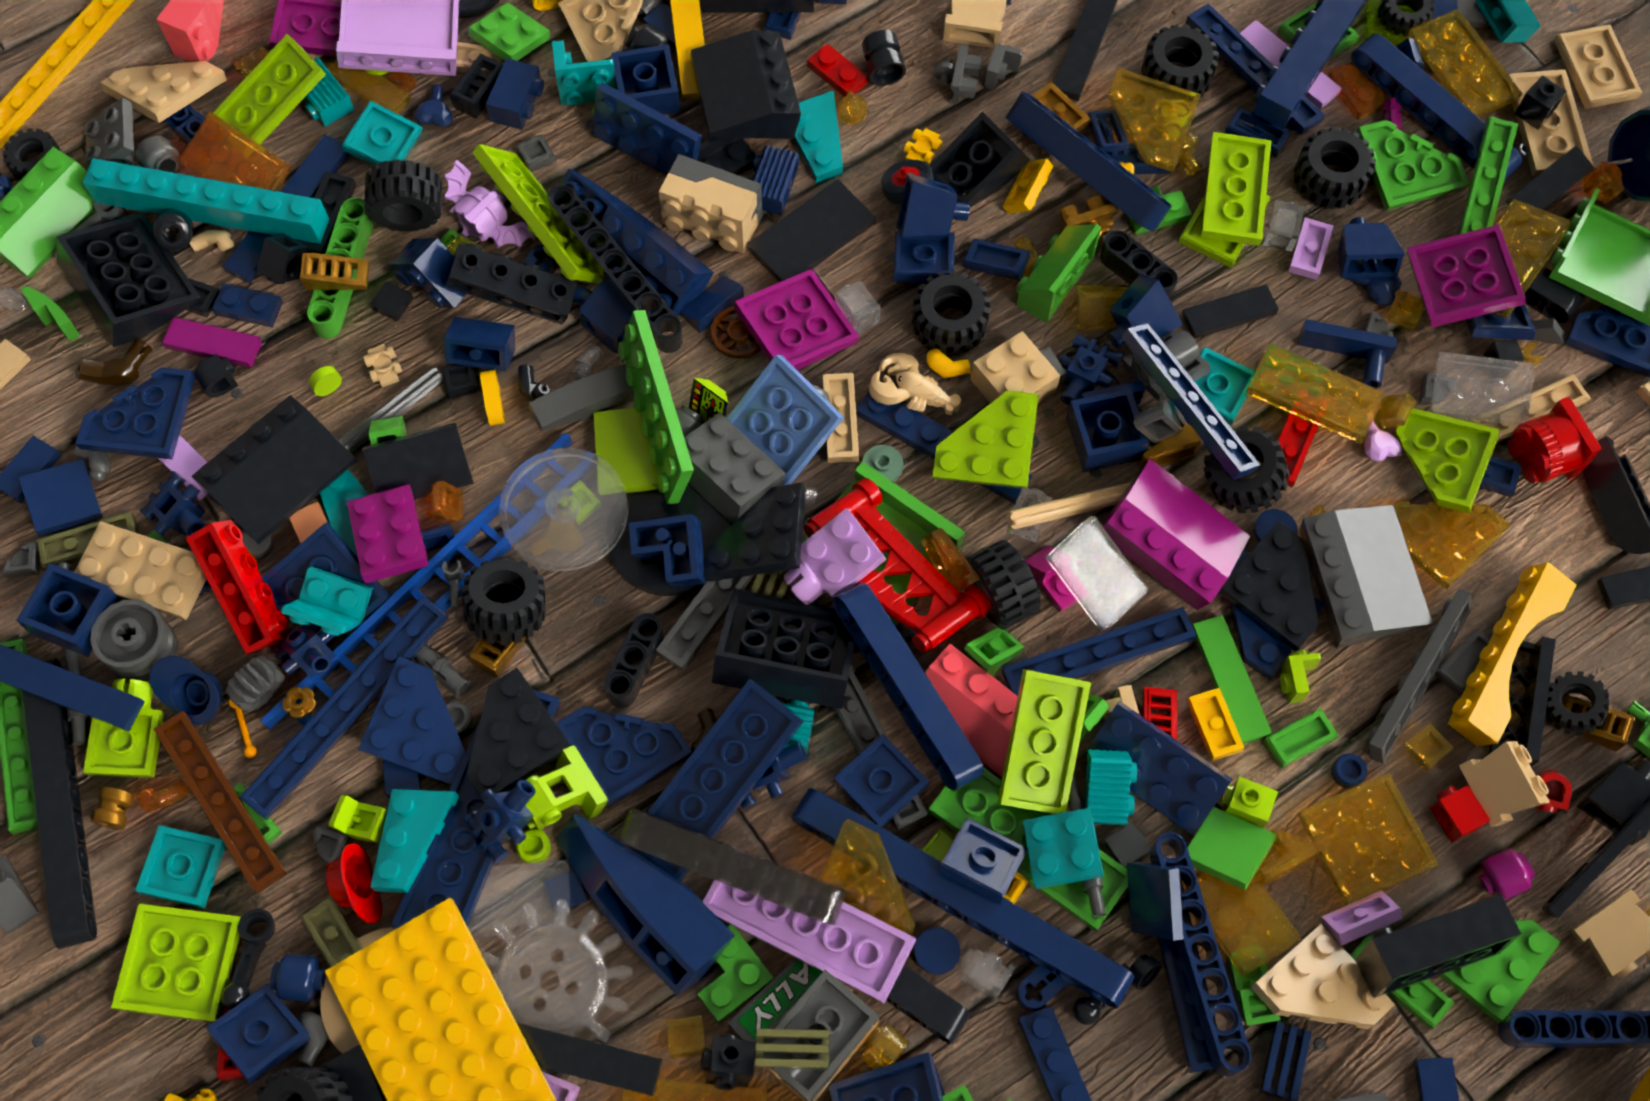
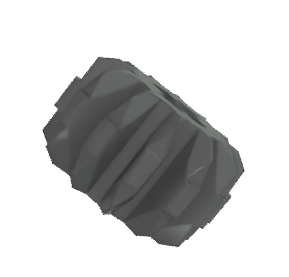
M264 655L255 657L247 664H243L242 668L235 672L234 677L228 681L225 692L236 706L246 712L258 710L275 696L277 690L282 687L285 675L272 660H269Z

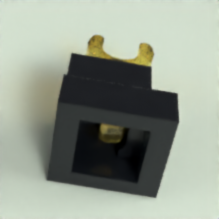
M1517 339L1493 341L1483 354L1493 381L1505 379L1519 364H1526L1532 367L1537 366L1544 357H1535L1530 352L1535 350L1538 343L1531 342L1525 348L1520 349Z

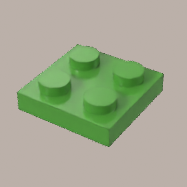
M507 2L471 25L468 36L504 61L506 58L518 61L550 39V30Z

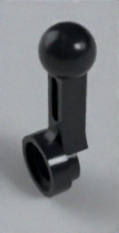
M253 909L246 912L238 923V931L245 941V946L231 983L221 993V1002L228 1010L233 1009L250 996L248 987L260 954L267 946L266 942L271 939L275 932L274 919L264 909ZM263 922L267 924L266 930L261 935L252 936L249 934V929L255 923Z
M1146 954L1136 959L1130 967L1125 963L1122 965L1135 976L1131 985L1138 990L1147 987L1158 976L1162 968V964L1155 957H1148ZM1083 996L1074 1003L1073 1015L1079 1023L1091 1025L1099 1019L1101 1009L1106 1005L1092 996Z

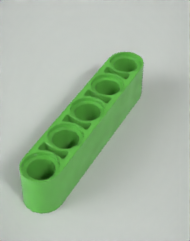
M357 197L349 198L342 203L328 244L327 255L364 258L373 229V222L368 219L364 212V201ZM326 269V275L330 276L331 269ZM344 269L339 270V277H344ZM352 269L351 279H357V269ZM353 290L313 291L307 315L319 337L330 339L339 334Z

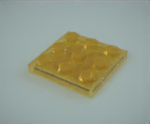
M1389 773L1300 810L1297 814L1345 906L1427 872L1439 865Z

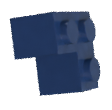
M438 238L412 239L389 264L396 271L394 275L402 284L406 286H422L428 292V299L439 308H455L467 295V293L445 286L454 255Z
M692 514L629 523L631 555L640 560L664 557L666 583L675 588L707 584L706 577L704 576L705 560L701 520Z

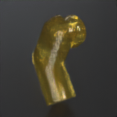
M1185 133L1178 140L1175 157L1188 174L1193 176L1202 168L1201 164L1193 156L1196 148L1195 145H1199V139L1195 134Z
M1027 237L1018 238L1014 246L1015 248L1029 250L1030 259L1018 281H1021L1024 276L1029 277L1032 267L1039 257L1034 244Z

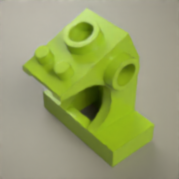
M575 745L562 751L555 765L558 770L542 777L534 775L526 779V781L533 785L536 791L535 795L526 804V807L533 815L527 823L530 830L537 827L538 830L543 831L545 826L555 823L562 817L560 811L573 805L581 806L589 820L599 816L603 811L608 798ZM559 783H565L570 793L556 799L550 787Z

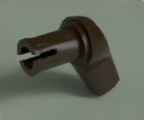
M136 338L122 359L96 361L82 358L77 364L76 379L101 385L131 384L139 378L138 368L149 353L153 351V348L150 345L145 347L146 342Z

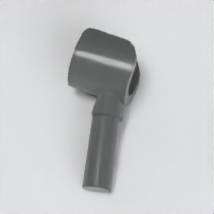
M457 560L458 568L453 572H449L446 561L442 564L444 576L449 582L452 608L459 607L458 586L459 581L464 577V571L459 560Z

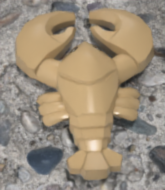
M906 353L887 355L880 362L879 370L871 377L869 385L870 395L876 402L884 405H895L905 401L908 403L906 406L908 409L923 412L927 404L944 408L947 415L958 412L961 406V396L957 394L948 396L942 388L938 387L937 380L935 381L929 375L923 376L919 373L918 361ZM889 368L888 375L896 376L898 389L887 375L883 377V382H880V372Z

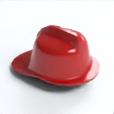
M351 843L345 846L340 858L326 865L328 892L337 904L343 907H352L359 918L366 923L374 924L378 922L382 916V901L379 892L374 891L370 887L373 877L370 859L360 845Z

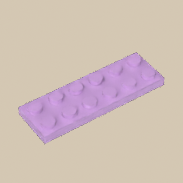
M733 846L703 900V903L719 919L821 972L826 969L837 980L883 1004L916 942L915 937Z

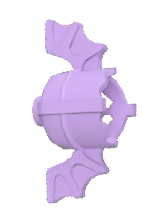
M458 160L455 161L451 172L445 174L448 191L444 195V199L455 203V206L449 212L457 213L459 222L464 229L461 235L465 238L470 235L480 239L482 242L491 237L495 241L497 248L505 244H514L520 248L523 242L535 238L527 229V224L523 221L510 226L502 225L508 218L504 205L507 197L501 194L495 187L489 190L482 186H477L467 193L466 185L470 179L471 172Z

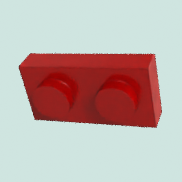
M828 43L807 60V67L848 100L868 83V76Z

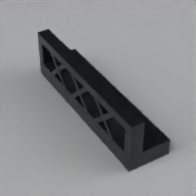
M1542 636L1535 644L1522 641L1518 650L1530 653L1529 664L1520 668L1514 660L1512 663L1514 673L1510 675L1509 681L1518 677L1525 686V694L1516 698L1509 689L1510 707L1513 706L1520 715L1521 723L1513 729L1507 724L1504 730L1506 733L1501 736L1498 744L1490 745L1489 754L1500 747L1501 740L1509 737L1511 741H1517L1519 745L1522 744L1527 749L1532 759L1531 767L1539 762L1556 639Z

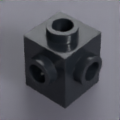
M724 1034L719 1037L714 1036L709 1049L703 1048L700 1069L706 1071L705 1084L714 1085L719 1090L747 1089L754 1076L756 1042L740 1040L739 1037L731 1034Z

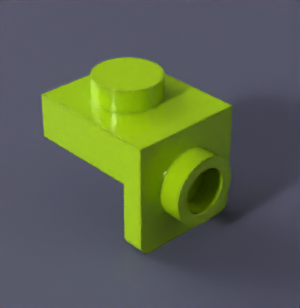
M1308 650L1296 651L1291 653L1281 666L1280 685L1282 692L1287 693L1289 704L1302 702L1309 694L1310 690L1305 670L1316 668L1321 661L1320 653L1310 654Z
M341 795L329 821V826L349 836V838L379 844L387 809L360 803L347 795Z

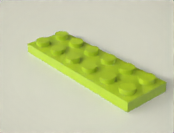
M478 144L472 153L480 162L479 167L483 172L491 176L495 182V188L511 202L512 210L528 224L527 229L529 232L539 238L544 245V251L556 260L560 266V272L572 281L579 280L590 284H600L603 280L553 220L548 193L519 156L513 152Z

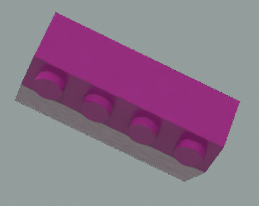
M1151 459L1146 462L1096 531L1196 610L1212 602L1231 574L1250 538L1242 529Z

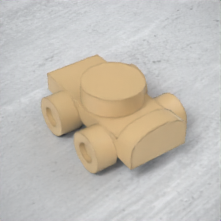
M385 344L367 350L368 355L363 356L367 368L374 366V370L369 371L373 383L380 381L383 388L399 382L397 374L403 371L398 361L393 363L391 359L396 357L393 347L386 348Z

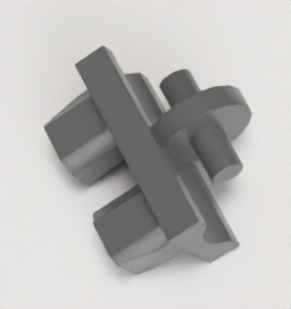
M960 44L956 65L952 64L953 60L951 58H946L944 62L937 63L934 67V76L940 80L939 84L941 86H947L948 82H952L949 99L951 104L957 105L959 97L975 98L978 79L964 77V74L979 76L983 57L968 54L969 45Z

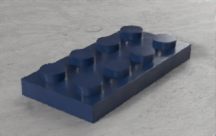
M605 83L596 88L591 135L668 175L678 154L698 161L701 134Z
M1121 701L1117 703L1082 755L1087 760L1089 749L1129 752L1132 762L1137 763L1136 783L1130 784V791L1192 835L1198 830L1233 780Z

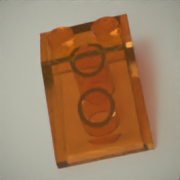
M211 111L178 160L201 178L271 191L279 189L293 168L232 123Z

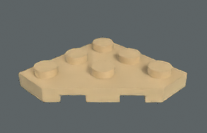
M564 0L559 5L587 62L612 60L611 53L623 51L644 0Z
M207 61L123 68L112 73L110 77L100 83L105 93L117 100L124 98L132 102L133 109L160 123L227 81L222 69Z
M1322 924L1315 928L1250 987L1275 1015L1285 1017L1297 1015L1308 1017V1020L1330 1024H1336L1337 1022L1354 1024L1355 1028L1370 1029L1395 1006L1386 994L1373 998L1357 962Z

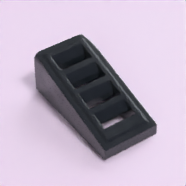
M480 53L450 93L453 107L473 118H477L486 105L503 63ZM485 68L491 71V74H487L481 71V69ZM476 78H479V79H481V80H483V81H485V82H484V83L479 82V81L476 80ZM472 88L477 90V93L471 91L470 89Z

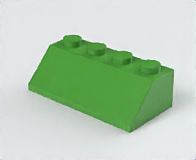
M52 147L0 201V260L29 279L57 251L56 236L72 232L95 211L94 200L82 184L87 171L77 161L55 147Z

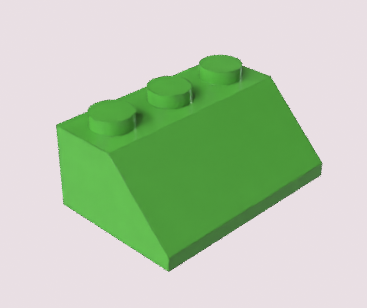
M1097 224L1066 226L1060 235L1055 234L1047 247L1049 251L1045 256L1040 255L1036 259L1030 277L1024 276L1017 286L1016 292L1019 295L1016 306L1048 323L1092 262L1102 227Z

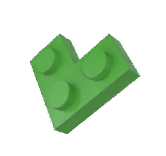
M729 925L727 928L735 937L715 960L724 973L697 993L718 1024L762 991L774 979L738 930L732 925Z

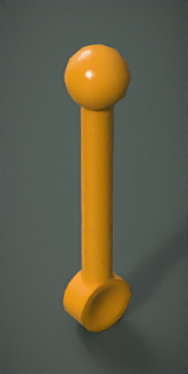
M229 699V705L236 712L244 740V755L247 758H253L257 754V749L255 746H252L242 709Z

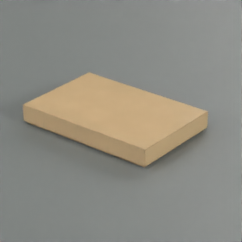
M1610 24L1557 34L1554 42L1585 109L1639 99L1642 91Z

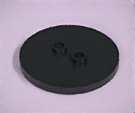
M689 483L680 502L674 504H667L664 493H661L659 490L625 493L616 502L609 515L606 526V545L609 557L616 571L633 587L653 595L677 596L696 591L705 584L675 588L666 583L664 557L640 560L631 555L629 523L692 514L701 520L705 561L707 548L732 524Z

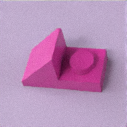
M1048 545L1025 559L1035 581L1061 613L1086 597L1087 591L1068 567L1071 560L1070 556Z

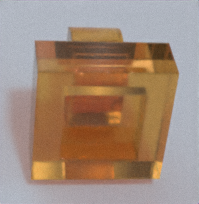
M444 481L433 483L432 493L426 496V500L432 502V509L427 510L426 515L434 519L444 518L452 523L462 520L463 491Z

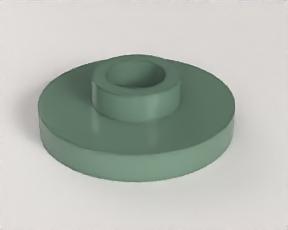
M874 446L863 457L862 461L892 482H895L903 472L904 461L902 455L892 446Z

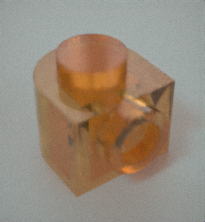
M1601 162L1582 178L1584 192L1592 196L1596 188L1600 189L1596 199L1607 204L1624 190L1621 170L1614 163Z

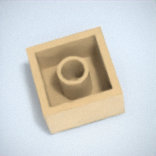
M1021 331L974 361L970 380L990 403L1006 391L1038 394L1039 404L1056 393L1060 374L1026 334Z

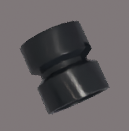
M879 30L864 38L862 41V51L867 61V70L872 83L886 86L901 80L906 74V67L903 56L900 53L897 35L890 30Z

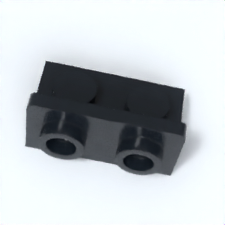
M710 138L700 143L698 161L740 175L753 168L756 155L743 138Z

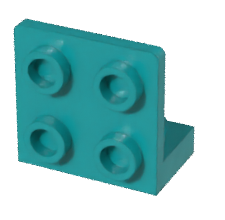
M552 41L554 68L561 106L595 102L596 88L602 83L617 90L613 60L573 63L571 52H565L564 41Z
M311 566L307 569L299 599L284 605L281 613L290 616L289 620L301 625L312 623L321 626V631L324 633L340 636L341 633L344 634L363 623L373 587Z

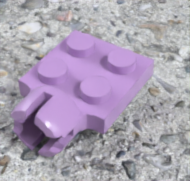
M846 508L802 543L800 568L790 569L785 573L784 579L787 586L790 585L792 587V593L807 605L823 593H829L831 597H835L850 589L883 563L886 558L855 516Z

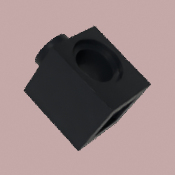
M1542 75L1526 92L1514 114L1539 130L1555 112L1567 91Z
M284 233L266 237L256 270L266 275L269 281L276 284H284L285 282L299 279L303 253L307 252L308 246Z

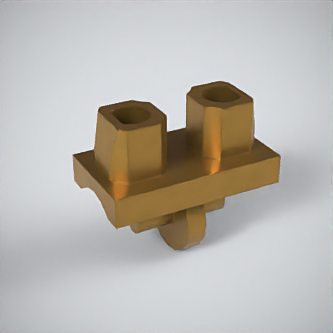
M1100 195L1090 198L1086 202L1085 208L1087 212L1080 214L1076 205L1073 204L1061 210L1062 231L1066 226L1097 224L1101 226L1097 246L1102 245L1103 235L1110 233L1109 227L1114 224L1113 214L1117 213L1116 206L1113 203L1107 205Z

